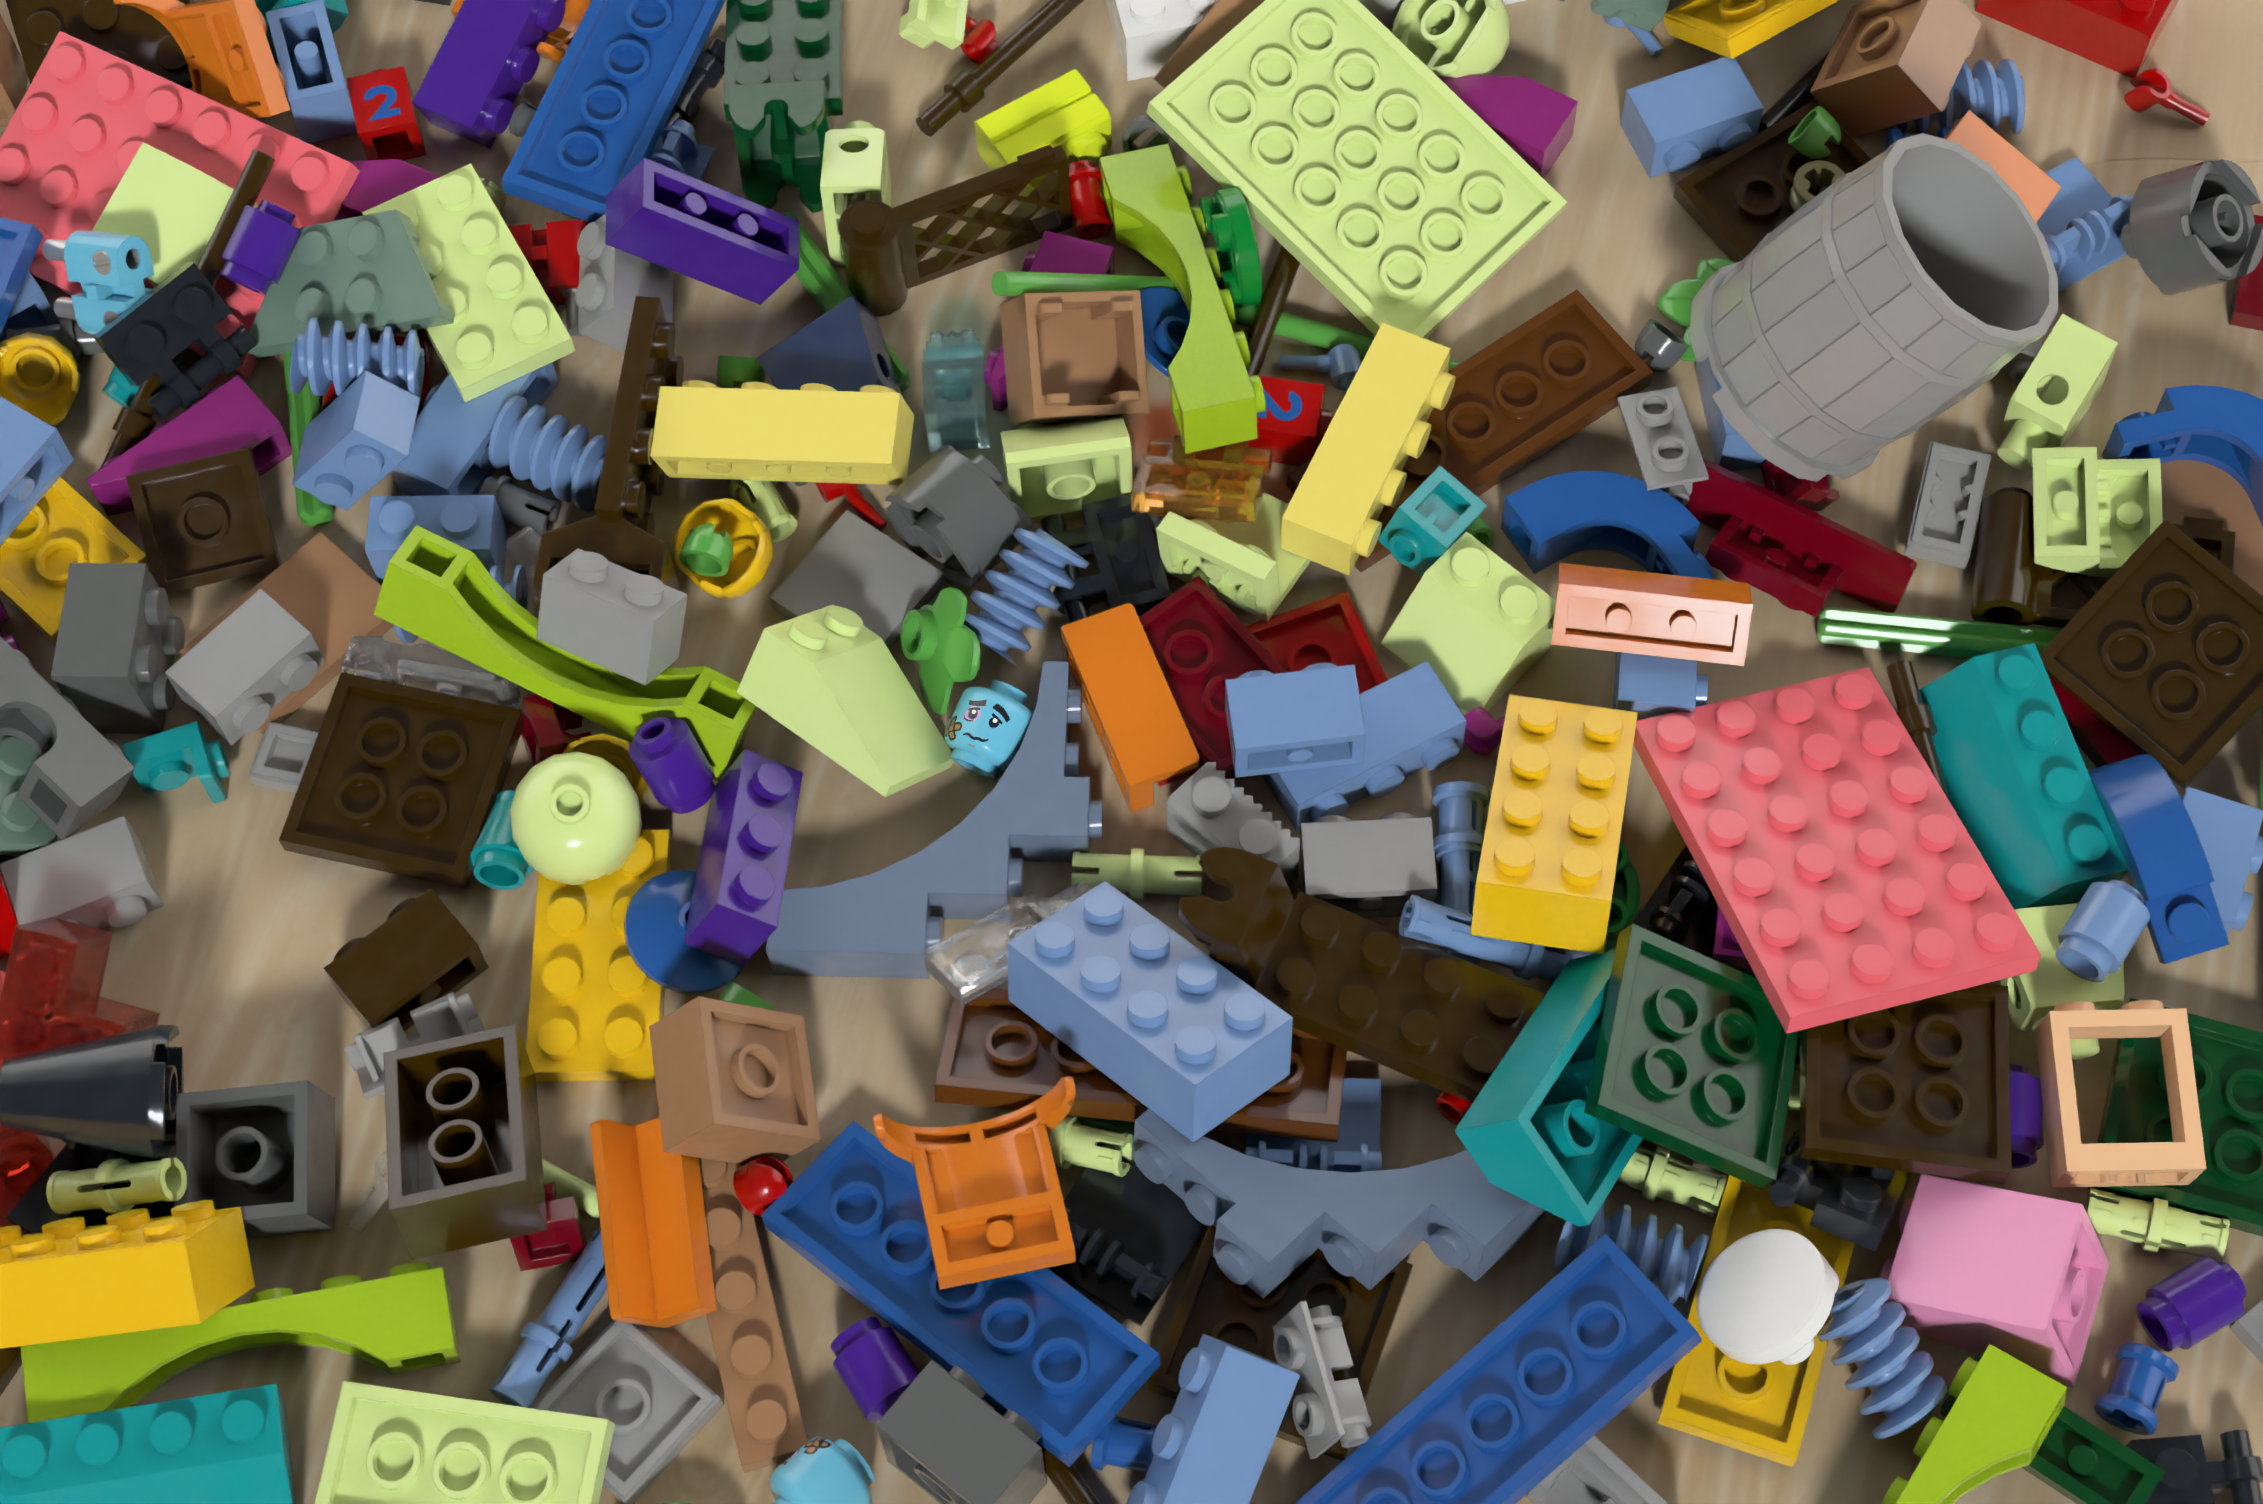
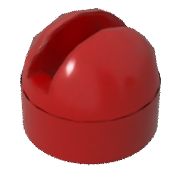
M763 1156L749 1161L739 1167L733 1176V1186L739 1201L749 1212L761 1216L793 1183V1176L788 1166L780 1159L770 1156Z

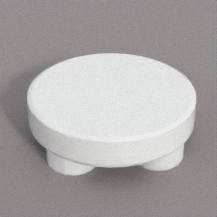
M1768 1229L1751 1233L1723 1250L1706 1271L1697 1296L1699 1323L1704 1333L1715 1346L1733 1360L1746 1364H1766L1775 1361H1781L1786 1365L1798 1364L1803 1362L1812 1353L1815 1345L1814 1337L1821 1330L1830 1314L1834 1296L1839 1286L1838 1274L1812 1242L1798 1233L1783 1229Z

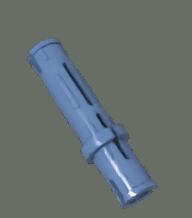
M1415 895L1410 896V901L1407 900L1399 923L1400 936L1425 941L1451 951L1499 964L1512 969L1514 976L1530 980L1535 976L1555 982L1570 959L1596 954L1470 935L1473 914L1435 904V902Z
M600 1225L572 1268L565 1275L564 1280L536 1322L526 1323L520 1332L523 1342L497 1381L489 1388L490 1392L506 1405L531 1408V1403L558 1363L566 1364L572 1355L571 1342L607 1289Z

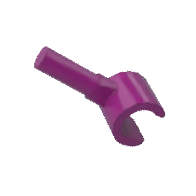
M1481 706L1475 707L1464 716L1466 719L1464 742L1475 753L1485 756L1500 745L1505 716L1495 720Z

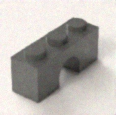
M0 636V735H10L25 741L38 756V759L30 767L16 795L63 840L119 798L135 767L126 759L123 751L116 743L104 738L80 714L77 706L71 699L63 694H59L34 670L31 661L19 650L13 649Z

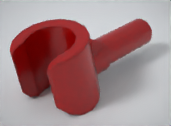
M966 14L964 33L967 35L960 46L964 54L972 62L978 64L999 46V42L994 40L996 29L990 20L982 19L978 23Z
M2158 68L2146 70L2131 79L2130 83L2136 88L2125 94L2124 97L2126 104L2135 112L2142 113L2154 105L2160 104L2164 108L2171 109L2201 126H2204L2210 117L2209 112L2171 91V83L2168 76Z
M815 482L826 503L844 495L849 505L867 523L879 531L886 527L887 522L864 498L863 493L857 488V484Z

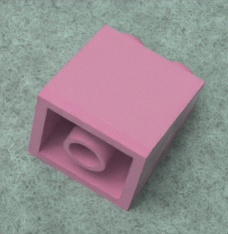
M1921 1174L1914 1197H1907L1901 1209L1899 1230L1902 1236L1895 1258H1888L1881 1272V1278L1887 1279L1892 1288V1292L1885 1303H1900L1905 1310L1906 1317L1900 1326L1915 1328L1918 1333L1976 1354L1978 1352L1984 1354L1988 1345L1991 1344L2065 1386L2074 1387L2110 1265L2083 1204Z

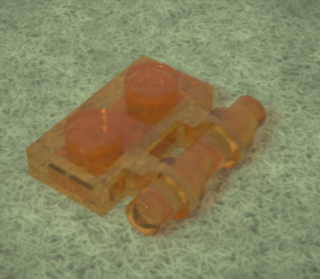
M1174 435L1172 441L1150 439L1147 455L1142 456L1131 490L1132 512L1156 514L1165 517L1171 511L1182 517L1214 519L1226 523H1255L1266 486L1265 474H1270L1272 468V449L1249 448V442L1244 441L1185 454L1180 435Z

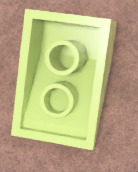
M832 604L764 628L736 691L738 694L884 797L951 768L954 761L950 759L952 751L882 638L863 625L862 619L856 613L847 608Z

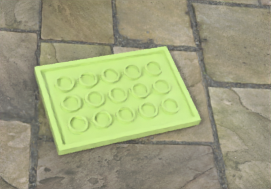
M1265 0L1149 102L1146 111L1223 188L1238 187L1245 199L1249 214L1375 336L1383 322L1426 339L1553 221L1568 203L1358 0Z

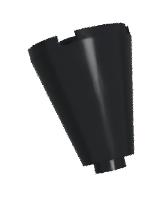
M157 1025L5 1058L0 1072L1 1124L12 1129L154 1161L175 1157L176 1141H166L168 1123H176L177 1094L184 1093V1063L182 1047H169L168 1043L180 1034L178 1027L175 1025Z

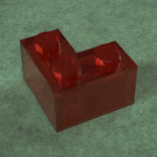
M55 917L15 926L0 998L1 1058L5 1059L157 1026L160 1013L100 997L113 933Z

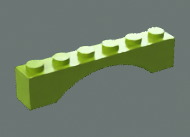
M1169 144L1100 157L1102 193L1109 219L1112 221V229L1116 241L1139 252L1160 268L1179 290L1190 313V323L1182 346L1168 367L1171 411L1185 454L1258 439L1257 413L1266 411L1263 386L1259 375H1248L1246 368L1250 367L1251 362L1247 340L1243 331L1233 332L1231 325L1235 324L1236 319L1232 297L1228 288L1218 289L1217 283L1221 282L1218 257L1213 246L1204 248L1202 242L1206 241L1204 217L1199 205L1193 207L1189 205L1188 201L1192 200V188L1186 166L1176 167Z
M418 525L413 528L388 562L373 615L632 741L638 729L649 720L658 717L682 719L687 723L714 770L713 780L716 782L726 773L742 746L757 706L736 692L740 682L707 666L668 667L645 686L536 639L538 619L520 606L492 578L475 553Z
M412 1262L393 1267L389 1270L390 1277L362 1282V1277L359 1275L332 1277L320 1283L321 1290L293 1295V1290L290 1288L263 1290L251 1296V1303L225 1307L200 1324L20 1346L28 1423L136 1406L142 1399L170 1378L208 1359L253 1347L289 1344L327 1348L363 1359L392 1375L461 1362L448 1278L443 1267L431 1269V1265L428 1262Z
M1991 1344L1988 1345L1979 1362L1968 1357L1960 1367L1950 1386L1948 1394L1957 1398L1947 1417L1942 1421L1933 1416L1915 1445L1913 1453L1922 1459L1910 1480L1907 1481L1898 1476L1891 1484L1881 1504H1954L1962 1496L1996 1476L2030 1465L2064 1407L2067 1387Z

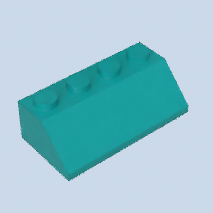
M2035 643L1973 657L1919 690L1923 704L1931 706L1937 733L1932 737L1951 805L2014 909L2079 903L2093 882L2108 883L2110 880H2123L2128 867Z
M1616 949L1605 951L1604 955L1592 954L1568 961L1454 1130L1491 1184L1578 1227L1590 1225L1643 1139L1638 1135L1584 1113Z
M270 1384L1 1427L0 1504H296L285 1401L277 1384Z

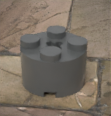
M2223 159L2215 162L2205 161L2141 180L2134 194L2130 208L2129 223L2124 225L2121 231L2123 249L2130 258L2138 259L2145 274L2165 295H2174L2247 275L2255 270L2263 255V223L2255 225L2251 206L2261 203L2258 192L2249 176L2241 167L2232 161Z
M950 445L938 449L885 499V501L891 502L886 508L887 516L908 548L922 559L930 555L945 566L941 569L944 572L945 582L962 591H969L985 577L984 574L987 570H992L1002 561L999 557L1002 549L1013 551L1019 545L1013 535L1016 528L1032 531L1034 528L1031 519L1025 511L1017 504L1010 502L998 486L1003 483L1002 475L987 458L977 454L972 460H969Z

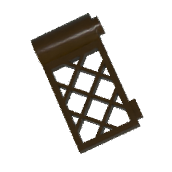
M1050 144L1017 156V161L893 208L881 201L869 199L858 201L847 207L840 216L838 229L849 290L876 317L887 316L902 307L907 299L908 289L1040 240L1043 237L1044 231L1058 233L1072 228L1068 158L1061 145L1052 148ZM1049 173L1036 188L1027 186L1034 178ZM993 194L981 208L972 206L978 199ZM1013 200L1022 201L1010 215L1002 213ZM1043 206L1054 209L1051 213L1030 220ZM938 215L926 229L912 226L913 223ZM958 220L967 222L956 235L947 234ZM988 227L996 229L990 236L976 240ZM932 248L942 249L936 256L921 261Z
M2001 488L1985 497L1980 506L1971 617L1974 621L2022 626L2034 624L2064 628L2084 606L2078 610L2050 606L2052 589L2068 578L2089 600L2100 589L2087 575L2062 570L2053 574V568L2034 563L2033 496L2022 488ZM2184 516L2181 525L2173 524L2202 548L2218 550L2217 560L2234 572L2236 532L2222 530L2223 521Z

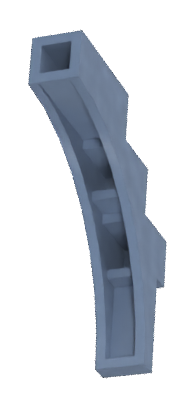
M1043 661L1037 705L1020 749L994 789L960 824L920 852L872 874L820 887L784 889L778 927L767 938L766 952L773 976L929 979L930 956L942 955L943 919L1010 920L1011 897H1023L1024 861L1072 862L1073 851L1090 853V839L1102 840L1103 801H1091L1090 777H1079L1080 743L1069 742L1070 723H1081L1082 685L1070 684L1069 662Z
M1150 1109L1146 1110L1135 1120L1132 1158L1135 1160L1139 1170L1150 1181L1156 1184L1163 1183L1184 1200L1190 1213L1199 1222L1216 1227L1212 1257L1216 1259L1219 1268L1231 1281L1239 1285L1246 1284L1263 1299L1317 1249L1323 1252L1328 1263L1337 1272L1344 1276H1353L1368 1290H1371L1423 1240L1430 1245L1432 1252L1442 1263L1448 1267L1460 1269L1476 1282L1548 1213V1211L1491 1184L1467 1149L1453 1156L1402 1169L1352 1173L1303 1169L1245 1155L1204 1136L1193 1143Z

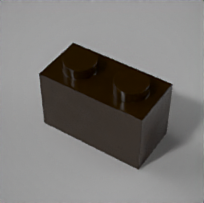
M430 888L418 898H409L398 904L390 912L387 921L366 937L355 938L346 943L336 953L334 961L324 967V970L337 992L368 1029L398 1017L405 1032L415 1024L410 1011L446 996L451 992L455 994L489 967L477 942Z

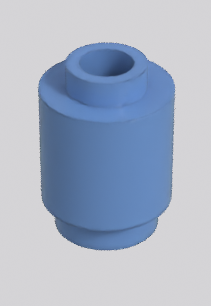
M2110 880L2108 883L2093 882L2090 884L2058 935L2060 944L2056 951L2058 961L2074 975L2091 982H2102L2108 973L2117 972L2150 920V913L2144 905L2142 894L2131 885L2119 880Z

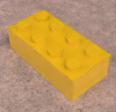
M1509 694L1476 880L1470 935L1604 955L1638 712Z
M201 1200L172 1208V1216L150 1218L149 1210L142 1208L110 1215L106 1218L107 1224L86 1227L84 1217H72L43 1225L42 1233L22 1235L19 1225L0 1227V1349L202 1323L255 1287L241 1207L215 1210L212 1200Z

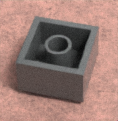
M70 563L51 678L61 693L74 702L80 714L99 733L158 734L163 732L166 711L173 710L176 702V690L165 671L173 665L174 656L180 655L179 651L184 648L185 629L182 619L175 616L168 603L166 590L158 586L146 563Z
M308 1080L177 1094L176 1158L182 1162L186 1170L187 1188L183 1197L175 1201V1207L201 1200H212L215 1210L241 1207L246 1238L335 1230L334 1097Z
M931 1360L876 1424L887 1461L939 1504H1030L1047 1484L1043 1462L1044 1454L1041 1447L1036 1444L1041 1438L1040 1434L1016 1412L1008 1409L1001 1416L982 1400L986 1395V1391L967 1372L954 1366L948 1373Z

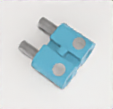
M79 230L72 233L67 240L48 239L43 244L42 252L44 257L48 260L65 262L68 281L80 282L82 292L72 295V298L59 297L54 303V312L58 317L76 320L78 326L84 332L97 334L153 290L145 288L143 279L154 275L148 245L140 237Z

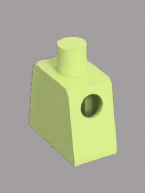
M852 121L845 125L843 129H831L825 132L820 191L829 259L833 267L845 266L838 223L840 216L846 210L849 203L856 198L865 197V200L881 201L891 207V180L885 131L875 128V126L866 121Z
M2062 313L2009 401L2001 431L2007 436L1997 450L1999 457L2005 463L2016 469L2028 471L2032 467V448L2065 446L2099 394L2118 342Z
M2078 903L2014 909L2041 954L2036 971L2000 980L2001 985L2008 986V1008L2016 1027L2022 1031H2035L2047 1013L2054 1011V1007L2062 1003L2088 1001L2095 1004L2096 1010H2119L2124 1002V962L2117 972L2108 973L2102 982H2091L2068 971L2056 957V951L2060 946L2058 935ZM2098 1038L2070 1039L2072 1060L2085 1059L2096 1055L2100 1051Z

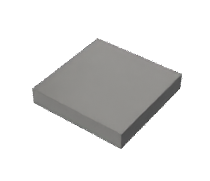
M846 510L769 598L772 608L788 619L832 604L847 608L862 619L863 625L881 637L889 649L901 635V627L906 614L910 610H919L922 606L928 604L945 584L944 572L849 510Z
M613 1320L532 1408L608 1419L613 1422L615 1428L603 1486L623 1504H633L724 1403L721 1397L637 1324Z

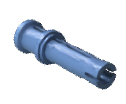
M1469 781L1446 782L1436 786L1432 791V803L1438 808V836L1433 841L1435 860L1440 863V905L1473 914L1476 880L1484 840L1483 808L1489 805L1490 791L1479 783ZM1441 947V950L1480 966V959Z

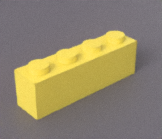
M1382 322L1282 516L1281 549L1346 575H1350L1359 555L1367 558L1371 555L1382 528V523L1377 520L1385 505L1394 508L1397 504L1407 478V473L1402 470L1409 456L1418 459L1422 454L1431 431V424L1427 423V420L1433 408L1444 409L1452 393L1455 376L1448 373L1451 348Z
M688 380L682 383V387L660 386L650 456L669 478L900 485L907 478L914 414L900 393L881 385H866L860 388V392L837 391L833 387L818 383L804 384L800 387V390H780L762 382H745L741 385V388H718L716 385L706 381Z

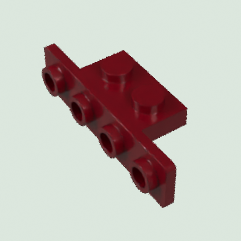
M1703 458L1709 480L1693 482L1692 493L1685 507L1699 522L1720 531L1711 542L1705 556L1710 566L1720 570L1727 578L1735 582L1747 583L1777 598L1787 608L1803 611L1815 618L1836 589L1883 612L1894 613L1917 567V563L1913 559Z

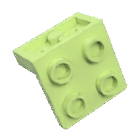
M1225 477L1194 519L1188 520L1169 511L1156 528L1160 558L1166 573L1186 583L1199 575L1221 600L1267 622L1311 560L1281 549L1282 516L1289 504L1232 477Z

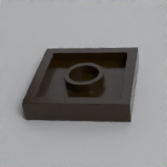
M252 447L126 475L150 572L158 586L164 588L167 594L273 570L282 564Z

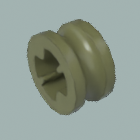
M1820 160L1808 162L1800 167L1794 177L1793 187L1790 192V203L1793 210L1796 212L1816 197L1808 192L1810 186L1813 191L1816 190L1817 185L1828 188L1838 178L1845 175L1844 171L1833 163Z

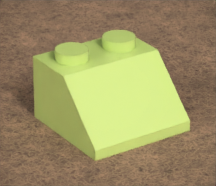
M1122 415L1047 426L1032 423L1022 425L1015 430L1000 432L1009 501L1022 508L1032 523L1041 522L1043 518L1053 514H1061L1064 516V519L1082 517L1083 504L1133 493L1131 442Z
M1466 531L1424 573L1382 640L1380 649L1406 670L1428 661L1463 715H1466L1478 706H1481L1488 712L1552 647L1551 634L1556 600Z

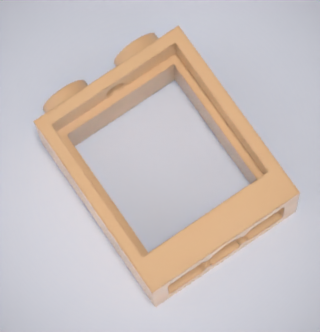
M2138 1000L2122 1005V1010H2096L2095 1004L2092 1002L2072 1001L2056 1005L2054 1011H2049L2036 1027L2035 1039L2052 1188L2189 1185L2207 1169L2187 1008L2164 1009L2163 1002ZM2160 1037L2173 1142L2081 1144L2070 1039Z

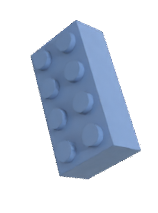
M1106 881L1007 943L1008 1000L1193 1143L1290 1075L1293 1017Z

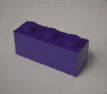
M464 0L412 104L431 124L490 149L497 135L507 129L513 114V104L523 84L529 82L535 75L539 65L537 45L540 41L545 42L549 33L554 32L561 24L565 13L566 0Z
M643 158L606 196V245L759 305L799 270L798 220L647 158Z
M744 749L715 785V791L710 798L684 937L685 944L744 966L778 927L803 772Z

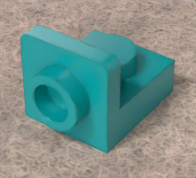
M1439 466L1397 509L1378 540L1391 552L1398 562L1408 566L1422 578L1424 573L1476 522L1488 505L1442 466Z
M197 721L122 745L126 759L135 767L132 774L144 792L155 789L161 791L172 790L184 785L189 778L198 776L213 803L227 800L222 783V778L231 776L226 753L219 739L209 742Z

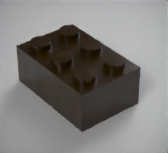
M516 1024L383 1053L389 1211L411 1259L414 1260L547 1230L536 1074Z

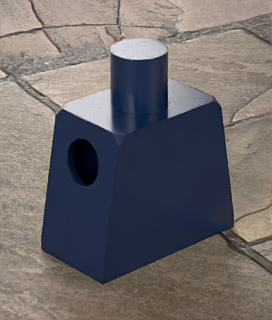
M853 296L757 357L761 367L780 390H800V387L804 384L818 383L833 387L837 391L860 392V388L863 386L881 385L901 394L880 323L877 317Z

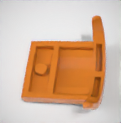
M113 0L114 4L128 5L145 11L167 28L184 54L194 92L253 119L271 117L290 110L285 95V80L275 64L266 37V22L262 13L257 8L255 0H210L191 4H184L178 0Z
M1061 1077L1049 1092L1029 1105L1008 1114L976 1123L949 1127H918L893 1121L883 1113L872 1117L875 1133L880 1143L892 1154L913 1163L940 1290L1076 1262L1074 1242L1048 1134L1064 1120L1074 1103L1076 1089L1072 1077Z

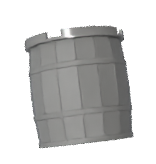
M1921 133L1897 140L1877 157L1853 172L1838 178L1834 184L1799 208L1775 230L1767 233L1756 248L1742 261L1723 266L1712 274L1692 300L1689 338L1696 362H1702L1708 357L1711 370L1722 387L1712 395V398L1725 420L1761 457L1799 479L1817 482L1829 474L1839 476L1841 480L1857 475L1873 464L1881 448L1918 431L1921 426L1957 404L1983 383L1991 380L1999 373L2003 366L2030 343L2044 336L2058 313V276L2045 237L2021 198L1989 164L1956 142Z

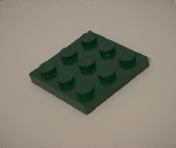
M1631 924L1619 932L1584 1113L1754 1186L1763 1188L1776 1181L1800 1031L1786 1034L1758 979L1640 926Z
M2130 998L2127 1003L2138 1001V999ZM2187 1013L2207 1169L2189 1185L2093 1188L2152 1202L2154 1197L2168 1200V1206L2200 1215L2228 1219L2230 1221L2229 1228L2263 1237V1033ZM2160 1037L2118 1038L2097 1143L2173 1142Z

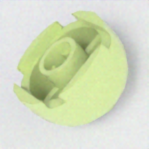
M1404 0L1393 22L1392 33L1436 76L1455 78L1466 75L1489 76L1502 61L1508 48L1511 25L1503 0Z
M582 752L552 755L533 766L517 785L510 809L512 837L527 864L549 880L570 885L585 884L587 880L598 879L605 874L609 876L619 870L636 849L642 828L638 796L626 775L602 757Z

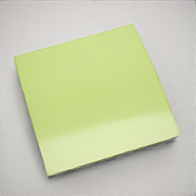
M142 142L92 231L132 235L142 238L148 245L154 275L145 278V280L157 287L187 262L198 265L234 189L161 150ZM255 202L253 207L257 208L259 204Z
M2097 447L2032 448L2034 563L2071 573L2111 578L2163 522L2160 458L2097 460Z

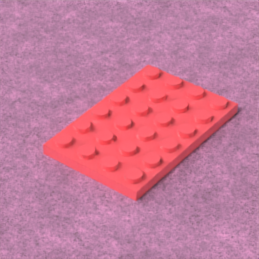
M59 31L0 138V217L31 224L43 235L29 272L34 278L69 295H74L82 292L81 283L68 281L65 262L48 260L44 257L42 252L43 244L48 239L67 240L75 231L93 230L142 142L202 171L233 189L253 149L271 156L275 159V162L256 203L260 205L261 200H265L295 215L292 226L295 228L334 221L341 208V203L348 195L360 171L351 162ZM220 275L214 289L232 312L218 322L214 328L222 338L226 339L241 326L250 331L265 295L247 289ZM143 279L145 288L154 289L156 287ZM196 341L186 349L201 357L206 355ZM247 352L241 357L243 364L233 372L249 379L259 358Z
M1869 667L1697 706L1694 712L1676 711L1637 720L1633 745L1786 1034L2036 971L2041 956L2039 950Z

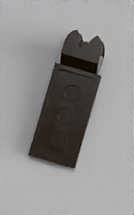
M635 297L594 510L596 516L542 533L534 577V607H540L543 574L578 548L583 551L601 554L614 564L640 575L653 576L664 585L681 591L668 545L654 536V515L649 513L652 496H661L665 476V472L650 456L660 386L682 387L684 375L683 357L674 353L675 326L674 323L666 322L661 299L658 297Z
M1230 847L1211 848L1202 853L1199 864L1213 882L1225 886L1231 891L1233 897L1230 900L1220 902L1204 895L1184 897L1179 900L1177 911L1180 920L1198 941L1211 946L1209 957L1292 1016V1027L1471 1103L1475 1101L1545 995V993L1421 941L1400 936L1397 931L1299 891L1296 900H1294L1277 863L1241 849Z

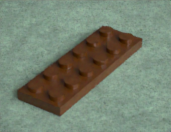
M1578 290L1573 291L1448 371L1449 374L1455 376V383L1450 398L1443 410L1433 408L1427 420V423L1431 424V431L1425 448L1418 459L1409 456L1402 470L1407 473V478L1401 496L1394 508L1385 505L1377 520L1382 523L1380 534L1397 509L1439 466H1442L1478 497L1619 406L1617 397L1637 394L1650 386L1653 371ZM1312 458L1287 473V487L1293 494ZM1378 540L1371 555L1368 558L1359 555L1354 566L1361 573L1391 554V552Z
M956 985L934 1082L935 1102L1018 1110L1049 1092L1061 1077L1070 1076L1074 1079L1076 1096L1067 1115L1135 1122L1139 1116L1149 1109L1008 1000V990ZM1292 1027L1290 1075L1212 1130L1337 1142L1348 1050Z

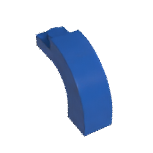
M2178 386L2165 389L2154 414L2151 415V413L2146 411L2137 412L2115 423L2102 453L2103 459L2160 458L2161 463L2176 460H2193L2213 465L2231 475L2244 488L2263 527V399L2245 392L2218 386Z
M1605 471L1567 472L1540 479L1505 497L1501 529L1534 574L1574 553L1586 550H1607L1633 559L1650 573L1714 579L1713 570L1707 559L1700 552H1693L1700 526L1699 521L1686 507L1661 489L1647 491L1645 482L1637 478Z
M2139 754L2087 770L2126 862L2133 885L2142 894L2144 905L2150 913V920L2147 926L2159 963L2167 964L2229 945L2230 943L2210 885L2215 880L2204 849L2177 789L2161 764L2150 754Z

